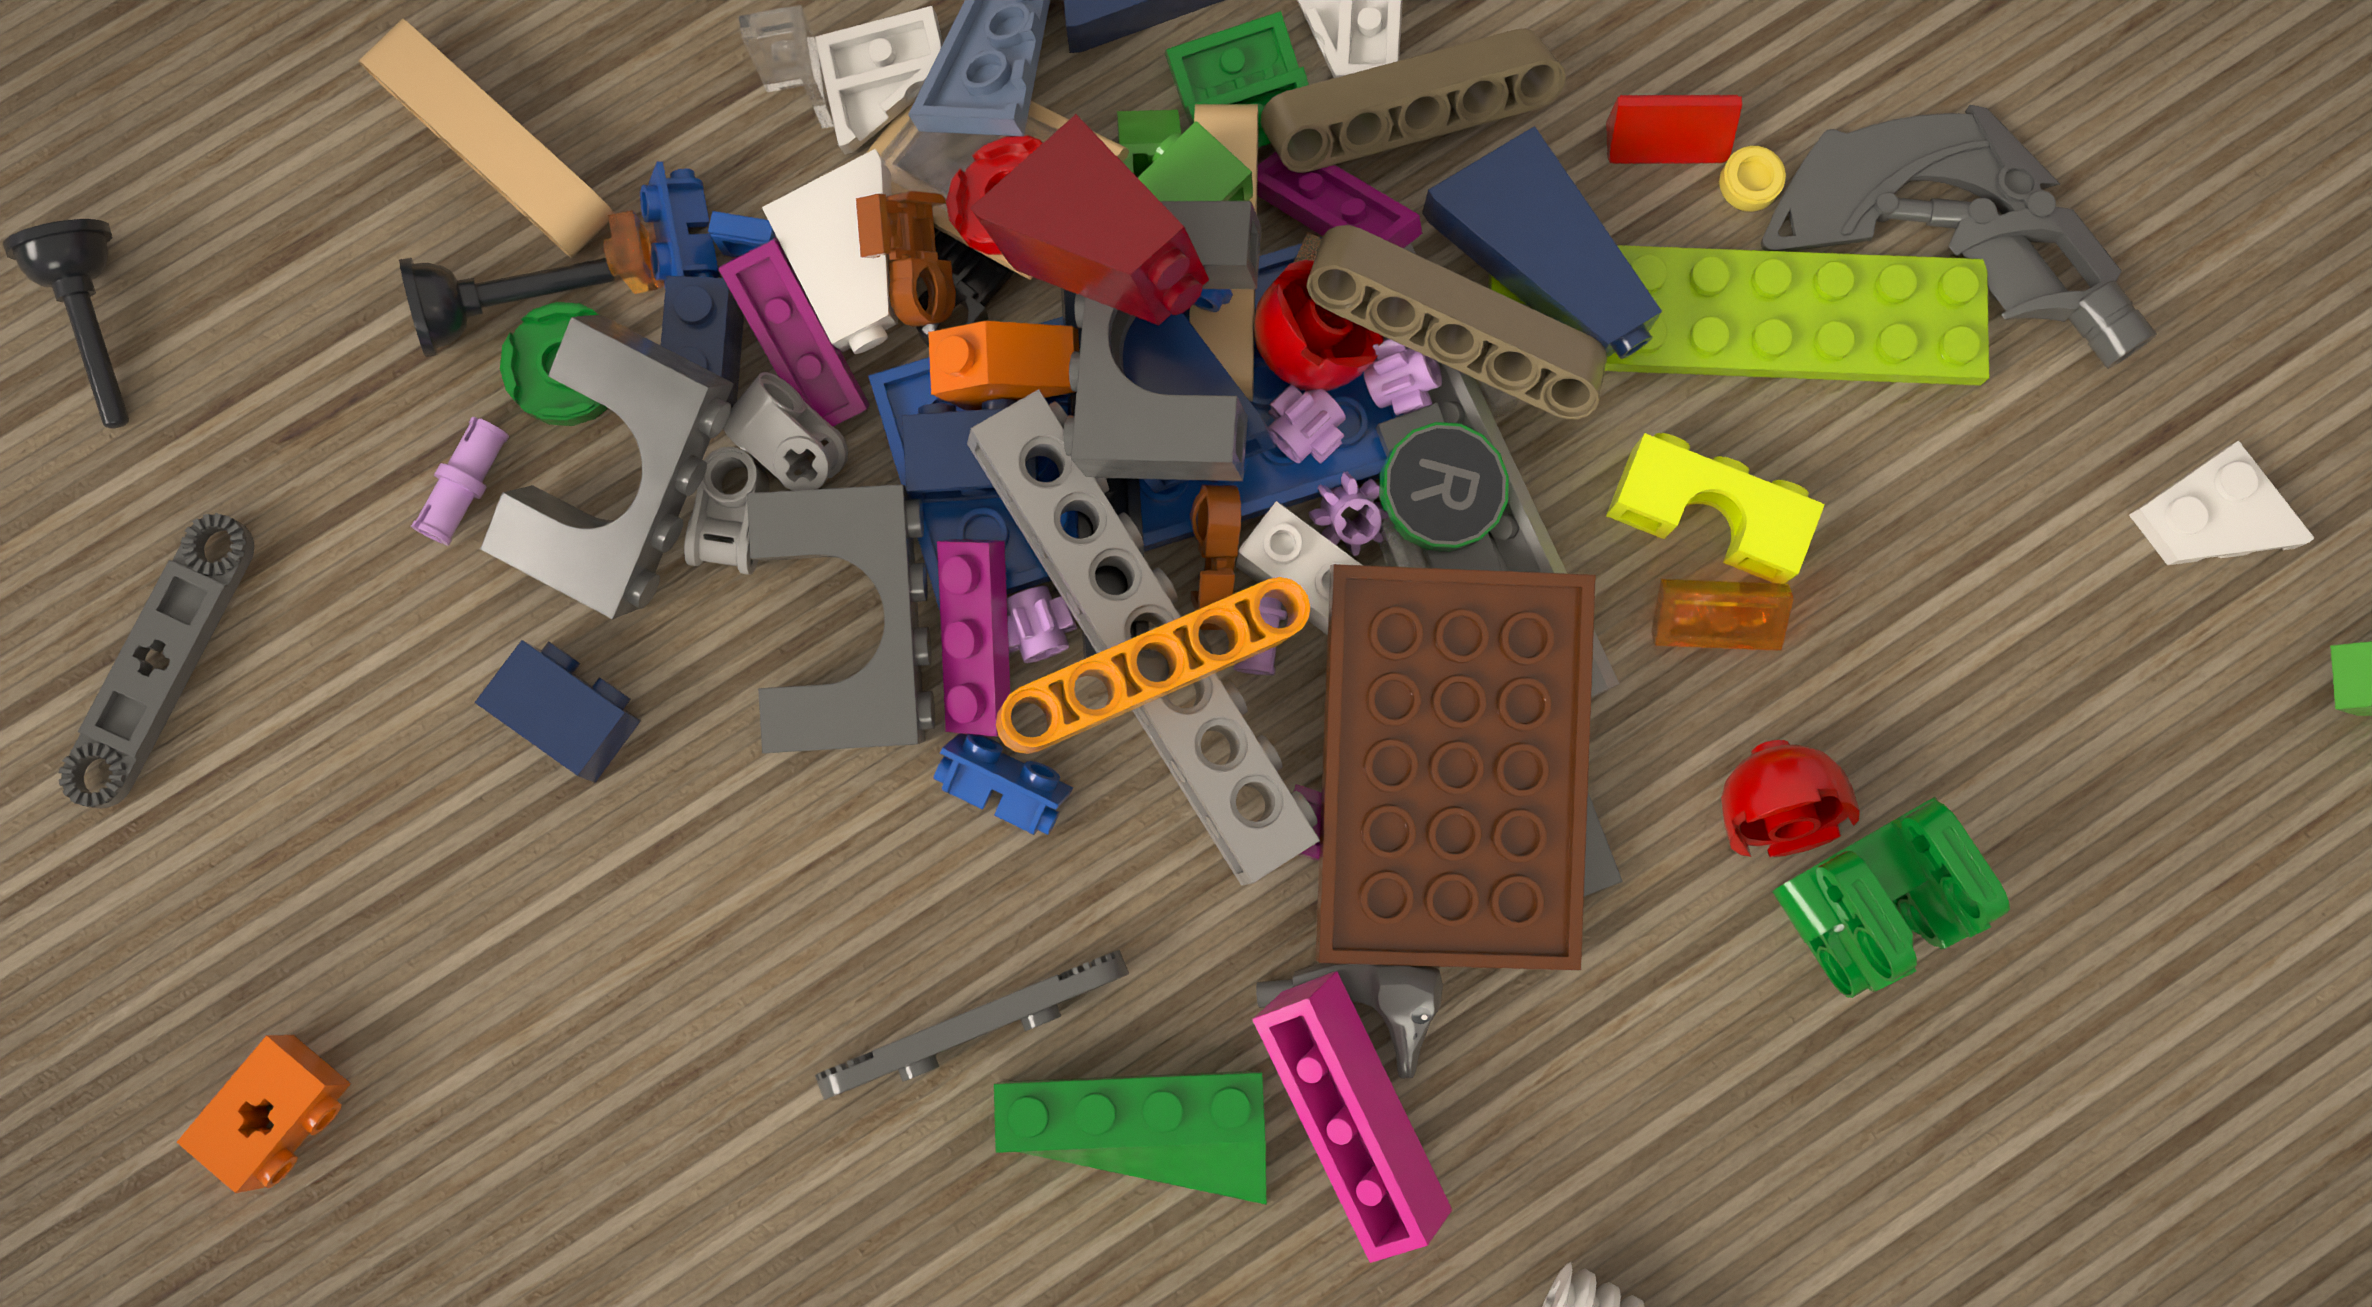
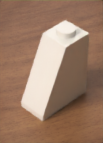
M876 149L762 207L831 344L842 352L852 348L854 354L868 351L883 343L888 338L885 330L898 324V317L891 306L889 297L890 276L888 262L895 260H890L889 254L881 255L879 258L874 259L860 257L856 198L874 194L892 195L891 173Z

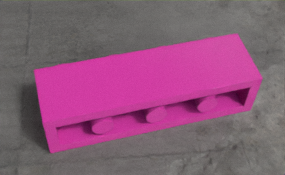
M1338 972L1329 973L1282 991L1252 1020L1369 1262L1372 1263L1428 1246L1451 1213L1452 1208Z

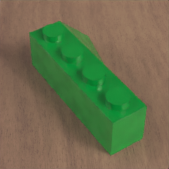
M1261 1071L1001 1081L994 1084L996 1153L1020 1152L1267 1205L1263 1077Z

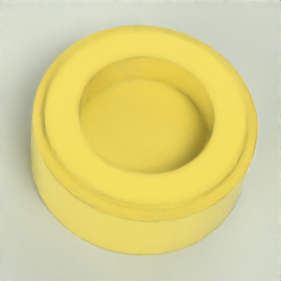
M1761 146L1743 147L1734 152L1723 167L1719 178L1720 190L1726 201L1733 207L1748 212L1759 211L1771 205L1782 191L1786 172L1780 158L1771 150Z

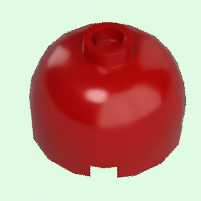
M1305 259L1289 264L1264 292L1257 304L1253 335L1260 355L1269 369L1280 379L1305 391L1319 389L1329 391L1344 386L1359 377L1378 357L1373 345L1378 344L1379 347L1384 341V336L1332 313L1315 303L1309 295L1307 288L1314 261Z
M1771 740L1756 746L1751 751V756L1741 761L1727 778L1721 797L1724 826L1730 847L1738 854L1749 857L1752 856L1748 845H1770L1767 850L1769 857H1782L1809 851L1828 844L1841 837L1838 827L1839 823L1848 817L1854 827L1859 821L1860 815L1852 785L1844 770L1823 751L1798 744L1790 745L1786 740Z

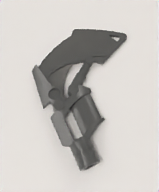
M1969 105L1965 111L1966 114H1930L1894 119L1870 125L1847 134L1835 129L1826 130L1808 153L1789 183L1761 240V247L1764 251L1790 252L1871 241L1876 221L1886 222L1889 219L1925 222L1927 226L1953 228L1955 230L1949 243L1950 249L1956 256L1963 254L1965 258L1983 259L1987 269L1988 288L2006 310V312L2001 314L2005 320L2037 318L2065 322L2069 319L2081 336L2087 339L2088 345L2107 369L2134 354L2157 335L2140 311L2134 308L2133 302L2116 282L2122 270L2073 209L2056 207V200L2053 195L2042 190L2060 185V183L1987 108ZM1910 181H1933L1959 187L1980 198L1972 202L1931 198L1930 201L1897 198L1895 194ZM1789 213L1793 236L1782 237L1778 231ZM2030 242L2056 243L2090 288L2086 291H2068Z

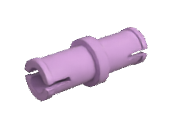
M471 417L469 426L448 464L440 463L434 476L439 480L411 527L424 536L449 546L452 541L451 538L473 498L480 499L487 487L482 482L502 445L507 442L509 435L483 419Z

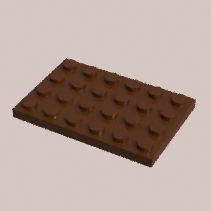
M1330 565L1316 960L1318 963L1581 970L1596 575Z

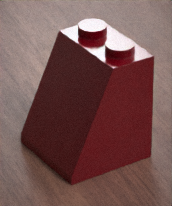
M1077 114L1069 119L971 207V210L1005 259L1016 271L1160 325L1171 314L1179 315L1189 309L1201 295L1202 286L1209 281L1185 227Z

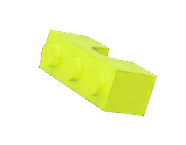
M1646 433L1643 434L1630 453L1606 514L1607 517L1665 539L1678 526L1686 506L1692 504L1709 505L1725 516L1731 529V541L1723 563L1780 586H1783L1799 574L1825 504L1808 498L1809 492L1798 484L1785 480H1774L1770 483L1750 475L1749 468L1737 460L1722 456L1714 457L1712 460L1689 451L1690 445L1676 436L1666 433H1656L1654 436Z

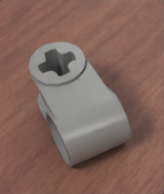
M768 372L760 373L734 404L727 423L723 428L734 444L756 458L785 487L792 491L818 489L826 483L828 478H832L840 472L848 460V447L842 434L804 402L800 394L790 384ZM827 440L829 443L823 446L821 441ZM810 452H813L816 456L812 464L807 459ZM798 469H799L801 472H803V473L800 474L799 476H796V475L794 474V472H795L796 470H798Z
M722 447L711 452L704 460L707 463L706 473L697 488L693 513L686 530L684 543L685 561L687 565L700 566L703 561L737 566L740 573L751 575L756 569L758 560L750 558L747 493L769 492V479L765 470L744 450L735 447ZM735 468H747L748 481L746 486L735 494H724L722 482L725 475Z

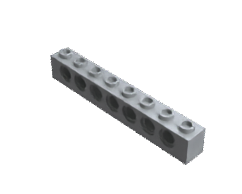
M1038 389L972 427L967 445L1096 653H1100L1132 639L1130 628L1133 622L1144 620L1159 627L1180 618L1173 605L1178 601V596L1166 574L1160 568L1152 571L1139 551V548L1144 544L1134 522L1124 512L1117 515L1104 493L1109 491L1106 478L1086 477L1071 460V456L1066 455L1063 434L1067 415L1057 402L1048 405ZM1034 456H1045L1057 465L1059 478L1052 482H1039L1029 475L1025 462ZM1068 511H1080L1086 514L1093 524V535L1083 539L1071 537L1063 530L1060 516ZM1106 565L1120 569L1127 579V591L1120 595H1111L1101 590L1095 579L1096 569ZM1199 629L1198 636L1201 645L1206 651L1213 654L1207 639ZM1144 650L1138 653L1137 666L1143 677L1154 682H1161L1167 679L1169 666L1161 653ZM1215 673L1192 683L1196 690V700L1190 708H1181L1174 705L1165 695L1132 711L1242 886L1255 883L1320 841L1312 828L1318 822L1314 811L1304 796L1298 791L1290 793L1277 771L1282 769L1283 766L1273 745L1263 735L1256 738L1242 715L1247 713L1248 709L1238 689L1228 679L1221 682ZM1206 731L1219 732L1228 740L1231 751L1226 764L1217 765L1211 763L1203 755L1201 739ZM1243 786L1255 788L1264 798L1265 810L1257 822L1245 819L1237 809L1236 797Z

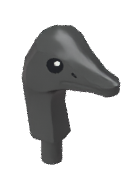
M1320 963L1296 970L1293 979L1257 982V1003L1259 1008H1265L1282 991L1337 971L1351 1001L1372 1006L1382 1016L1388 1026L1396 1052L1398 1076L1401 1079L1413 1078L1416 1073L1420 1050L1429 1026L1441 1007L1443 991L1440 970L1432 966Z

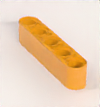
M1282 577L1267 579L1021 686L1009 694L998 711L996 720L998 736L1005 746L1015 752L1024 754L1038 752L1274 648L1300 631L1306 624L1310 613L1308 595L1301 585L1291 579ZM1262 598H1275L1284 605L1288 614L1287 625L1284 628L1272 627L1263 620L1259 610ZM1202 624H1216L1225 631L1229 641L1226 654H1211L1203 648L1198 636L1199 627ZM1147 649L1155 650L1165 657L1169 666L1168 677L1165 681H1149L1142 676L1137 666V656L1140 651ZM1084 676H1092L1101 680L1108 691L1106 706L1094 710L1081 705L1075 696V681ZM1022 703H1031L1040 707L1046 715V731L1037 737H1026L1018 733L1011 720L1012 709Z

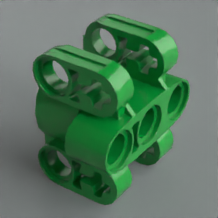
M1936 797L1922 803L1772 891L1827 977L1847 998H1853L1867 989L1876 992L1916 972L1917 957L1913 949L1912 931L1921 935L1929 944L1940 947V949H1946L1967 937L1971 938L1991 928L1990 923L2006 915L2010 910V903L2002 884L1957 817L1944 804L1940 803Z

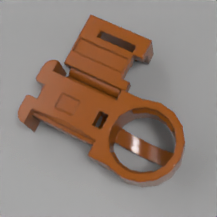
M912 190L886 196V194H874L856 198L860 257L874 259L879 258L881 255L889 254V259L895 260L888 263L890 276L889 297L896 316L904 324L912 327L944 322L953 312L956 291L952 278L951 261L938 260V253L935 247L932 207L946 204L945 197L939 193ZM918 276L923 279L927 286L929 300L926 311L918 301L916 292Z
M1203 484L1192 505L1190 512L1191 527L1199 544L1198 551L1205 558L1204 571L1200 572L1199 591H1191V602L1195 611L1233 595L1235 557L1238 555L1241 529V500L1236 485ZM1211 623L1202 624L1199 627L1200 630H1223L1218 625Z

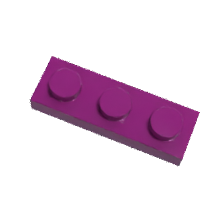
M1276 152L1258 165L1257 196L1321 236L1336 226L1350 225L1361 228L1404 249L1423 234L1419 214L1336 165L1298 173L1289 170L1282 163Z
M777 237L718 268L778 377L790 384L800 394L804 402L832 427L868 409L870 404L841 351L831 344Z
M949 539L937 541L945 732L997 737V714L1009 694H1011L1005 540Z

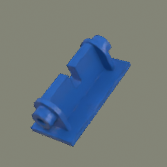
M657 161L648 185H642L640 191L643 219L646 223L653 222L657 243H652L651 266L655 280H664L666 288V276L718 278L720 272L718 270L712 237L709 233H688V228L707 227L709 224L702 180L695 178V172L692 169L686 168L675 170L670 173V178H666L663 161Z
M959 733L942 747L940 754L944 755L939 763L933 778L943 783L942 791L983 810L992 791L995 790L1003 794L994 816L1032 835H1035L1037 831L1047 835L1050 834L1060 813L1056 810L1073 790V787L1059 781L1060 776L1055 770L1034 761L1022 763L1002 753V746L984 735H965Z

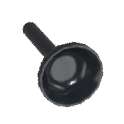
M96 219L63 220L41 224L10 235L3 241L7 258L16 260L20 270L29 280L43 287H52L56 301L64 302L103 425L110 429L125 426L129 422V417L90 298L96 294L92 279L97 278L107 265V243L112 239L109 223Z
M412 258L399 260L409 308L425 357L438 355L437 348L449 345L458 339L467 327V317L483 314V307L613 282L616 278L615 266L609 258L481 283H475L474 278L457 280L453 272L442 265L432 263L414 264Z

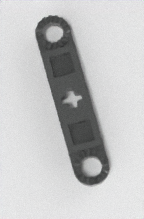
M218 513L214 515L205 514L203 518L193 520L194 524L185 529L187 533L185 537H182L179 549L173 560L167 562L78 730L80 735L69 756L62 760L65 764L63 768L60 767L58 772L62 774L61 779H59V786H63L64 795L69 797L75 804L99 809L109 808L120 803L131 791L253 558L254 540L252 534L239 521ZM227 531L232 536L230 537V541L233 542L230 545L232 553L228 552V558H222V562L215 561L214 564L208 562L204 552L207 540L216 532ZM150 650L158 652L163 650V655L170 659L169 666L165 670L155 668L152 671L153 666L145 661ZM100 758L106 759V763L111 765L109 771L113 773V775H109L111 782H107L105 784L107 788L100 789L99 793H91L84 783L85 771L93 761Z
M1117 950L1090 962L1092 968L1089 962H1086L1060 975L1052 976L875 1049L872 1052L846 1062L848 1068L842 1063L820 1072L815 1077L824 1100L897 1070L902 1082L940 1067L935 1056L936 1054L1018 1020H1021L1025 1031L1061 1017L1057 1004L1129 975L1121 951Z

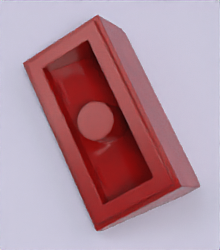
M1620 95V97H1617L1606 121L1607 158L1613 164L1725 163L1732 153L1742 109V96Z

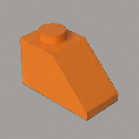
M981 321L928 332L931 395L966 411L982 410L981 404L988 400L1014 399L1019 401L1038 389L1044 398L1074 393L1070 386L1069 364L1072 353L1074 351L1079 352L1078 329L1073 326Z

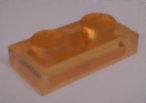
M1661 579L1651 630L1655 646L1782 651L1794 600L1789 584Z

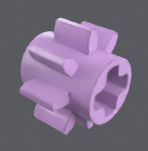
M1391 339L1384 340L1379 347L1378 344L1373 345L1378 359L1364 371V378L1375 404L1379 408L1392 405L1396 415L1402 413L1405 415L1432 405L1428 391L1442 385L1438 361Z
M1290 384L1269 404L1272 408L1269 414L1275 421L1267 428L1277 447L1294 462L1300 463L1311 454L1321 464L1342 444L1341 439L1344 437V434L1337 427L1346 417L1341 407L1325 390H1309L1301 394L1295 386Z
M1343 472L1341 477L1342 486L1332 490L1327 486H1318V490L1323 496L1321 509L1310 511L1309 517L1317 525H1328L1321 535L1335 545L1342 539L1348 550L1356 556L1359 554L1361 544H1365L1372 539L1382 543L1384 539L1379 532L1381 519H1386L1389 516L1387 511L1384 512L1381 502L1373 503L1379 496V485L1375 481L1370 479L1359 489L1355 479L1348 472ZM1349 506L1360 512L1353 521L1341 516L1343 511Z
M1039 586L1021 591L1007 598L1009 653L1020 650L1024 663H1032L1055 656L1069 648L1065 633L1076 630L1077 627L1072 612L1062 596L1052 600L1048 587Z

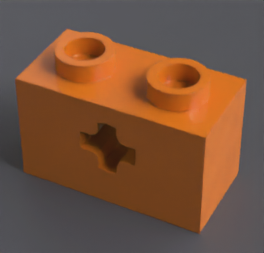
M266 1035L178 1139L177 1143L235 1193L264 1187L271 1188L279 1183L294 1167L298 1157L293 1153L309 1134L315 1135L322 1131L336 1117L342 1106L337 1100L351 1083L295 1035ZM273 1105V1109L269 1112L266 1109L267 1106ZM271 1121L274 1126L268 1129L266 1126Z

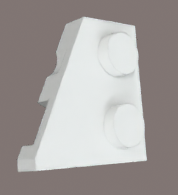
M1297 0L1334 78L1399 61L1403 0Z
M932 6L815 37L838 145L845 155L855 152L916 100L943 45L938 17Z
M2239 441L2226 447L2129 514L2167 565L2197 562L2210 557L2228 558L2243 556L2256 551L2283 548V550L2295 549L2314 539L2313 535Z

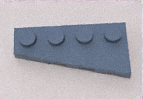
M965 0L908 114L918 131L1024 136L1050 0Z

